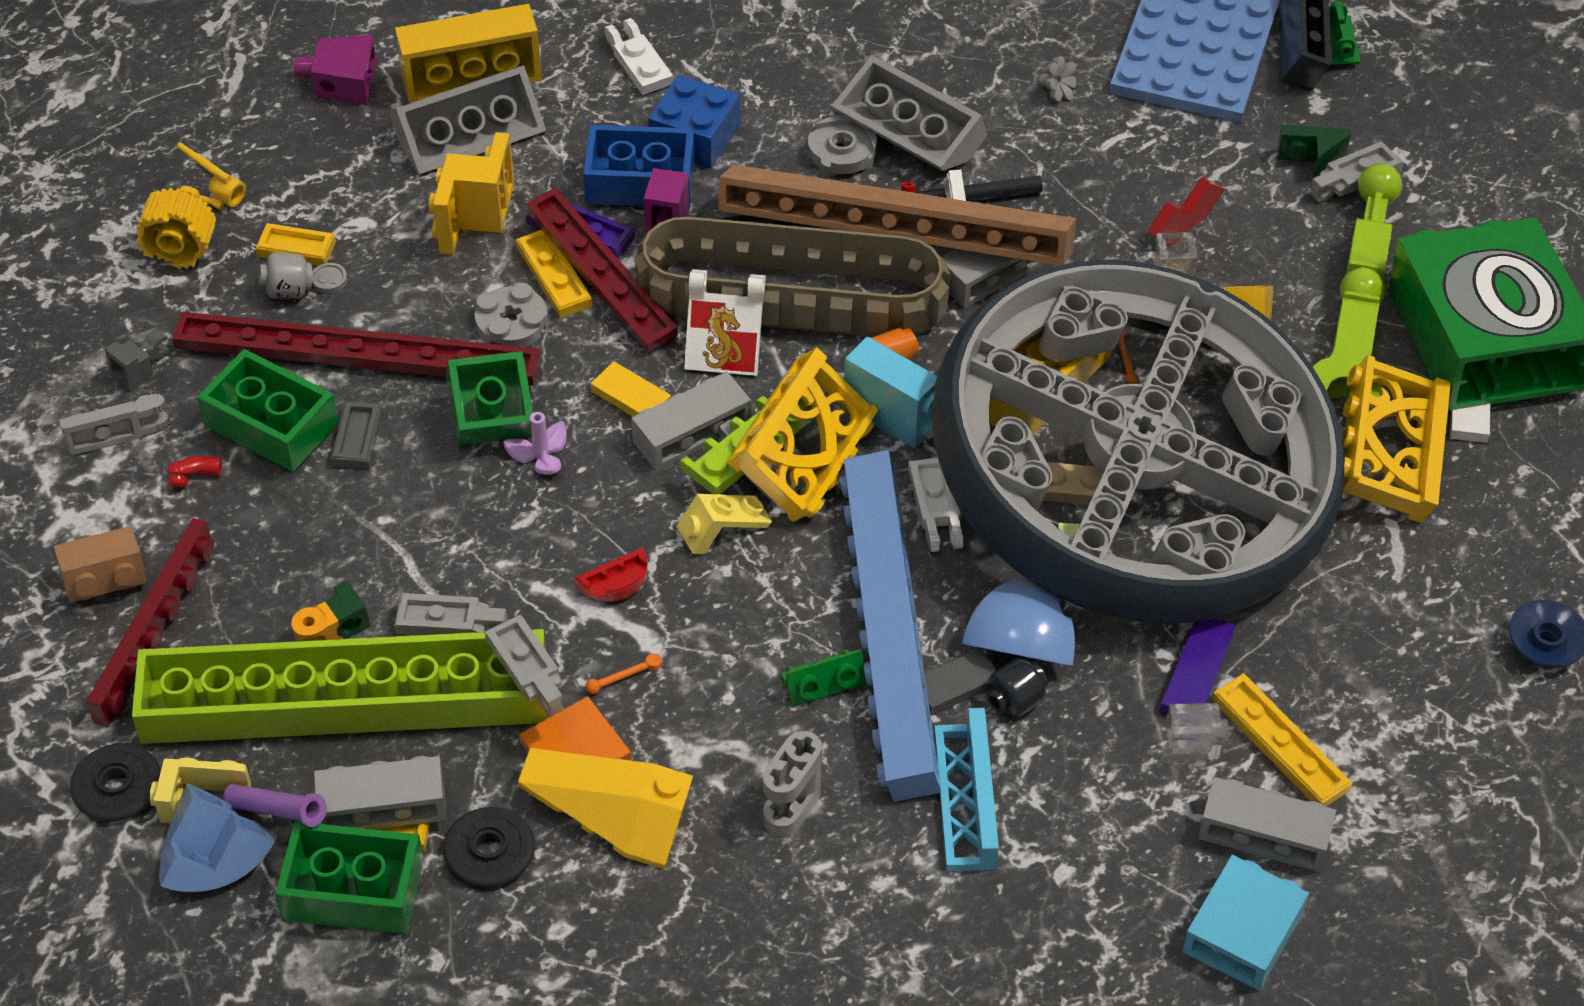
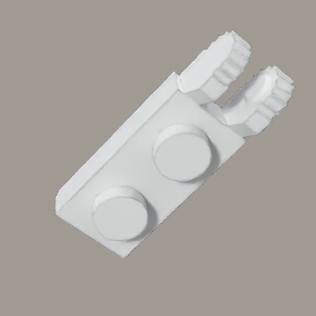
M632 18L623 21L624 31L629 40L622 42L621 36L614 25L604 28L607 41L614 50V56L642 95L667 87L673 83L672 73L644 34L641 35L638 25Z
M938 458L908 461V472L922 529L925 528L929 551H939L940 536L937 533V527L949 525L950 542L953 548H963L960 510L946 484Z

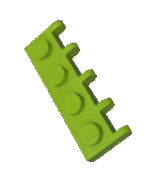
M761 396L755 401L759 412L746 422L739 417H734L730 420L729 426L734 432L720 443L710 437L706 439L702 445L707 453L696 462H693L686 456L678 462L681 470L711 494H721L745 473L743 471L736 472L727 463V460L768 399ZM801 398L799 399L798 406L802 411H810L812 409L811 404L805 407L804 401ZM787 417L786 421L789 423L793 435H795L816 417L805 421H798ZM776 433L774 436L775 441L778 444L784 443L782 435Z

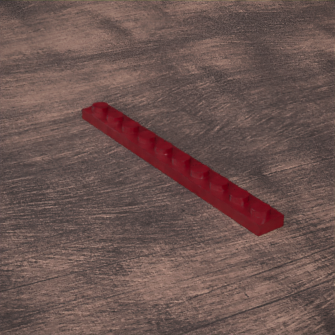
M181 312L172 337L174 348L234 355H238L243 349H246L262 358L446 377L448 360L522 351L528 386H534L541 359L540 349L191 312Z

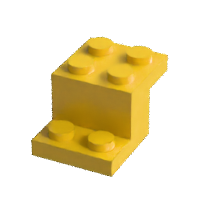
M495 132L492 146L486 147L485 157L447 153L444 166L438 167L436 173L437 191L430 194L429 213L435 216L432 226L433 239H438L440 254L454 255L460 229L502 233L515 183L510 133Z

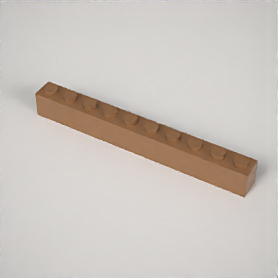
M734 164L719 177L718 211L842 231L906 236L922 240L929 245L1053 265H1064L1073 253L1076 218Z

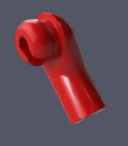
M191 456L171 463L166 473H169L167 483L169 486L186 487L188 485V474L221 476L222 458Z

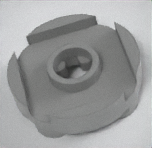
M843 115L828 117L816 124L815 131L812 133L810 131L808 136V154L812 162L820 167V172L823 175L833 177L837 174H850L861 170H868L873 166L877 150V136L872 131L854 123L849 118ZM843 142L846 147H839L837 143Z
M517 283L514 286L502 287L489 293H483L477 298V308L475 311L477 333L484 342L489 344L493 341L501 345L528 347L538 341L541 337L540 332L548 325L546 304L542 297L533 292L532 287L526 283ZM508 315H517V320L511 321L508 317H504Z

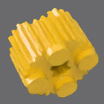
M182 186L177 188L176 191L169 188L168 191L162 189L161 192L157 190L150 193L136 228V234L138 235L136 245L139 246V251H144V256L153 258L154 255H157V259L163 258L165 262L172 261V266L181 270L182 267L188 269L189 265L195 267L197 258L201 259L202 255H205L215 227L216 217L211 212L212 208L207 207L208 203L201 201L202 198L197 189L190 186Z

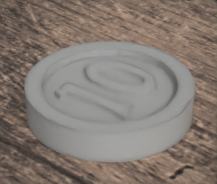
M324 263L312 271V286L320 293H336L347 284L346 270L337 263Z

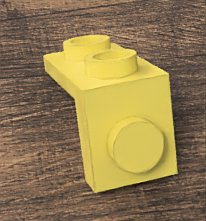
M697 494L676 527L692 554H705L722 527L768 528L772 520L765 511L761 501L755 496Z
M188 757L180 759L164 758L159 781H154L151 786L150 804L156 807L160 823H171L187 783L202 790L225 791L233 783L251 787L247 766L231 760L209 762L198 761Z

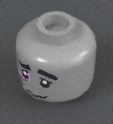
M273 252L268 256L266 265H259L258 284L259 286H265L266 293L271 299L299 300L304 296L305 291H311L312 265L311 263H306L304 256L299 253Z

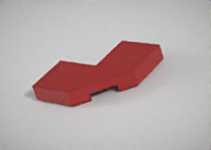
M1203 177L1200 178L1182 207L1166 202L1149 227L1148 232L1159 239L1170 243L1174 242L1206 219L1225 189L1213 181Z

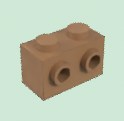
M131 526L54 545L61 579L69 603L89 600L98 595L117 590H127L136 585L147 583L141 552Z

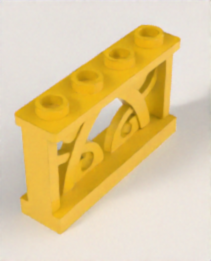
M817 347L794 361L727 460V463L736 472L743 471L788 514L787 517L792 522L805 516L811 518L821 509L824 504L822 500L823 495L826 491L833 488L840 479L841 475L838 472L844 465V459L853 458L858 451L855 447L856 444L874 427L872 419L879 410L874 404L870 405L825 362L827 356ZM820 386L829 394L828 397H825ZM800 398L804 401L805 407L811 404L812 409L810 411H802L799 408L798 401ZM838 402L850 414V420L846 426H843L839 421V416L845 412L842 410L831 412L829 407L831 403ZM787 417L798 421H805L816 417L821 445L819 454H793L794 435L789 423L786 421ZM776 433L782 435L784 443L778 444L775 441L774 436ZM764 462L778 467L776 474ZM787 469L791 470L790 481L793 487L798 486V478L804 480L806 488L801 495H798L787 485Z
M1366 355L1358 366L1354 365L1351 368L1347 377V386L1350 387V394L1343 408V416L1347 417L1346 426L1342 431L1345 453L1343 495L1348 493L1407 513V519L1422 523L1439 503L1451 382L1438 377L1432 381L1375 361V357ZM1372 382L1389 388L1393 400L1390 401L1388 392L1382 387H1379L1377 390L1380 397L1372 395ZM1402 393L1416 398H1403ZM1392 416H1396L1398 426L1405 436L1415 442V447L1402 449L1394 458L1384 449L1372 428L1378 422ZM1411 419L1417 421V428L1409 424ZM1401 460H1411L1413 462L1412 469L1408 467L1407 462L1401 467L1399 465ZM1362 462L1369 464L1371 467L1368 475H1375L1381 470L1385 474L1384 479L1377 481L1361 474ZM1393 481L1402 489L1391 486L1390 483Z

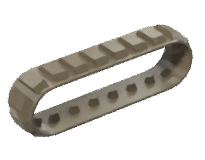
M675 217L658 223L637 246L638 256L635 258L636 280L639 282L640 287L646 290L651 299L659 305L667 316L688 320L689 276L665 272L661 268L675 262L684 261L902 280L915 283L925 289L914 294L892 295L765 283L761 327L874 337L896 328H901L902 330L909 328L916 337L926 333L932 326L937 324L948 309L950 272L944 259L938 255L933 247L922 240L906 236L699 217ZM707 277L706 292L748 296V281Z

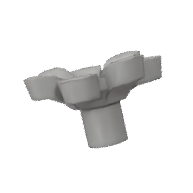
M1063 56L1054 58L1053 63L1049 64L1046 68L1047 73L1041 74L1039 78L1040 85L1051 90L1050 98L1055 101H1061L1062 98L1071 100L1073 92L1070 88L1076 87V78L1070 76L1076 69L1075 64L1072 61L1065 63Z

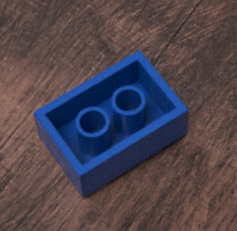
M590 124L583 172L585 204L644 206V196L653 168L688 173L690 208L695 165L694 129Z

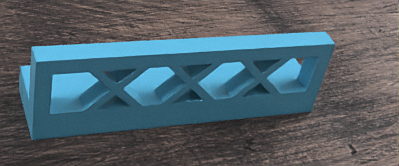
M968 708L967 724L935 725L934 727L935 748L942 790L939 794L946 872L996 870L999 844L985 708ZM944 738H967L968 747L957 756L945 747ZM968 757H969V764L965 762V760H966ZM946 760H948V761L950 762V764H949L947 767H946ZM957 768L971 778V781L962 790L955 787L947 778ZM971 792L973 799L968 796ZM949 794L954 797L951 801H949ZM960 803L974 812V817L965 826L951 816V811ZM976 828V835L971 831ZM952 829L957 832L954 836L952 834ZM965 838L977 847L978 857L955 858L954 847Z

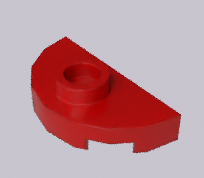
M644 548L637 549L575 577V587L583 595L597 601L613 602L628 598L641 588L647 578L648 560Z

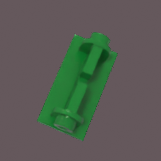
M1335 1L1329 6L1331 65L1360 64L1361 60L1351 16H1347L1348 10L1340 1Z
M844 649L840 654L820 659V662H811L794 668L789 666L786 667V672L780 673L783 687L788 688L792 707L867 684L861 649L851 652L848 649Z

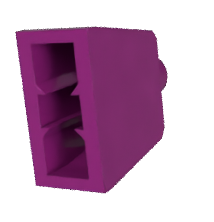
M373 35L323 38L318 40L314 57H295V77L312 78L314 94L317 97L367 105L376 65Z

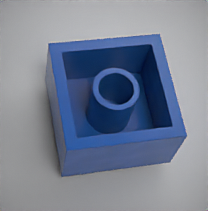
M677 75L649 116L648 127L694 129L695 163L712 168L741 124L740 94Z

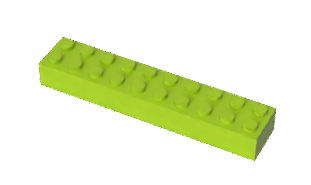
M544 629L532 630L546 650ZM485 632L139 649L132 719L140 744L536 724L548 718V714L540 705L538 698L530 702L526 695L523 696L487 643Z

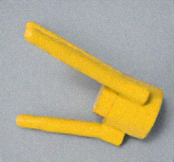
M183 143L177 144L179 150L214 175L208 186L212 197L200 195L202 202H207V205L222 210L225 204L235 207L242 201L246 192L244 182L225 173L208 159L194 152Z

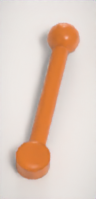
M1124 328L1118 345L1127 374L1125 376V383L1138 384L1139 376L1133 372L1125 343L1127 331Z
M650 654L643 663L600 680L589 679L585 684V689L589 694H596L601 687L646 669L657 671L661 668L662 659L657 654Z

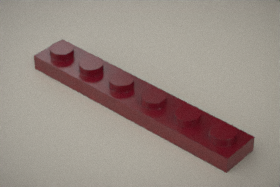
M556 187L526 203L527 213L647 353L678 336V329L673 321L651 299L646 290L640 287L639 282Z
M192 518L87 698L86 702L94 724L108 728L115 715L123 711L127 694L136 678L138 650L159 648L163 631L167 624L176 618L180 602L186 591H190L194 587L197 572L202 563L210 559L214 549V540L211 539L207 521Z

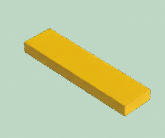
M1244 673L1213 692L1212 701L1310 801L1319 802L1327 807L1351 791L1353 783Z

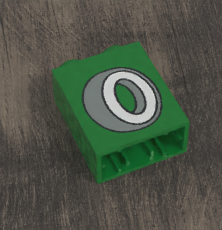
M1537 218L1508 222L1490 220L1474 227L1440 232L1422 230L1410 236L1398 238L1388 292L1432 381L1438 377L1451 382L1448 411L1584 390V302Z

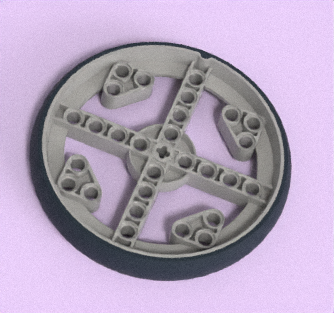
M1125 260L1081 261L1054 266L1009 284L983 303L958 331L942 360L936 379L932 408L933 434L938 460L946 484L956 504L979 536L1009 566L1029 581L1072 604L1103 615L1149 623H1190L1231 615L1264 601L1286 587L1316 557L1331 533L1344 490L1345 453L1341 428L1327 390L1301 350L1280 328L1248 303L1214 284L1174 269ZM1128 317L1143 319L1170 327L1145 384L1119 385L1106 392L1014 351L1028 338L1044 330L1039 342L1040 352L1047 359L1060 362L1113 350L1118 344ZM1201 341L1217 350L1237 366L1222 394V400L1247 446L1256 454L1263 456L1275 453L1284 438L1288 457V475L1196 434L1191 416L1184 406L1176 400V397ZM990 397L1083 439L1085 451L1089 459L1103 475L1074 538L1061 531L1036 511L1041 506L1051 485L1052 472L1029 427L1021 419L1004 417L999 420L991 434L989 426ZM1173 481H1177L1269 523L1258 536L1242 547L1240 546L1245 536L1244 525L1236 517L1223 514L1168 528L1152 555V563L1137 562L1107 553L1135 489H1157Z

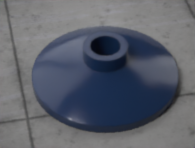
M1536 600L1522 605L1513 614L1509 625L1510 639L1516 650L1529 661L1544 667L1561 668L1578 662L1584 656V620L1575 610L1567 605L1551 600Z

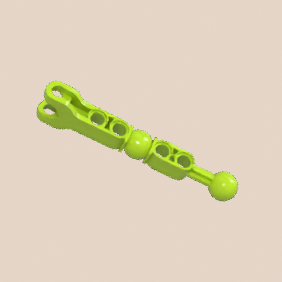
M1377 163L1365 168L1358 179L1359 195L1366 202L1364 219H1356L1346 275L1339 286L1342 303L1333 352L1329 358L1322 359L1313 366L1325 386L1330 400L1333 398L1347 399L1349 397L1350 387L1347 386V377L1351 368L1354 365L1358 366L1366 355L1371 356L1379 305L1385 297L1383 277L1392 231V224L1385 223L1387 206L1397 200L1403 189L1401 174L1394 167L1386 163ZM1372 382V395L1380 397L1377 390L1379 387L1384 389L1385 387Z

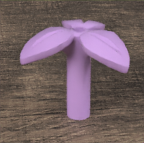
M534 412L530 416L533 444L525 439H506L503 442L504 448L512 458L521 463H527L536 458L537 461L534 467L536 472L546 475L553 474L561 469L560 459L549 454L562 451L567 437L566 426L563 421H560L546 430L545 415L542 412Z

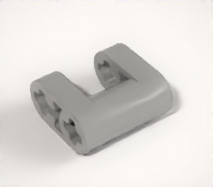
M798 731L791 734L763 773V792L766 798H768L763 807V822L765 829L771 835L787 837L795 833L820 798L822 742L812 732ZM775 781L780 782L778 786H775ZM790 802L789 818L783 816L780 820H775V814L781 815L787 808V803Z

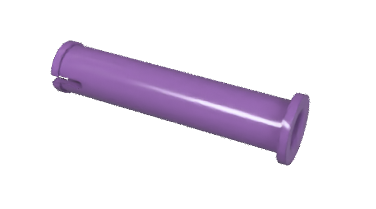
M233 783L226 788L223 800L233 806L232 810L299 820L303 825L309 827L318 826L324 820L327 811L324 798L320 794L315 793L302 796Z

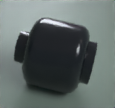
M1015 658L989 676L988 702L996 712H1003L1009 717L1019 718L1045 700L1046 687L1048 686L1047 677L1042 668L1034 661Z

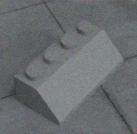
M873 55L869 57L831 106L834 111L941 171L968 162L987 137L981 114Z
M524 65L388 111L398 141L418 175L438 167H443L447 153L475 156L485 152L487 146H492L495 132L510 133V143L546 131Z

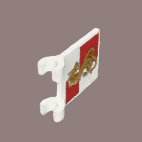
M692 269L689 275V306L684 369L758 375L766 275L751 274L748 279V296L707 293V270Z

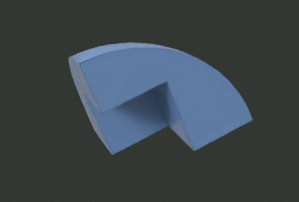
M1017 578L999 585L981 601L967 625L962 644L1073 666L1075 635L1072 619L1063 615L1058 603L1062 598L1051 594L1027 578Z
M187 783L165 839L159 870L160 886L181 892L208 891L226 886L253 870L265 858L275 841L258 822L241 817L232 811L233 806L228 802Z

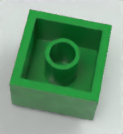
M522 351L448 360L446 381L457 446L532 436L530 416L533 413Z

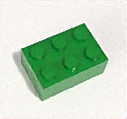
M243 349L197 397L205 427L292 472L297 469L339 423L333 393L246 349Z
M294 821L275 892L282 920L407 934L424 863L419 834L326 824L309 827L301 822Z

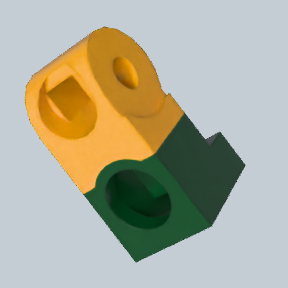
M347 580L333 587L334 597L317 605L315 608L307 607L295 613L291 625L296 642L347 639L371 627L366 606Z

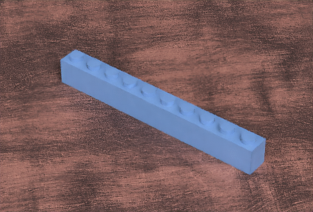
M889 450L844 459L846 475L840 476V484L844 498L849 497L850 505L844 506V515L848 528H853L854 535L848 536L847 539L852 559L857 558L858 565L851 567L855 588L856 590L861 589L862 596L861 598H856L855 602L860 622L865 621L866 629L860 630V640L864 654L869 653L870 662L864 663V672L868 686H873L874 695L868 696V703L872 719H878L879 728L873 729L872 735L877 754L882 753L883 763L877 764V773L881 788L888 787L893 801L897 802L942 792L897 476Z

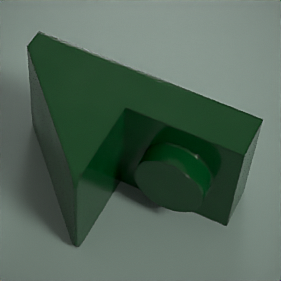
M1281 125L1277 146V159L1312 161V177H1318L1327 168V163L1347 156L1351 129Z

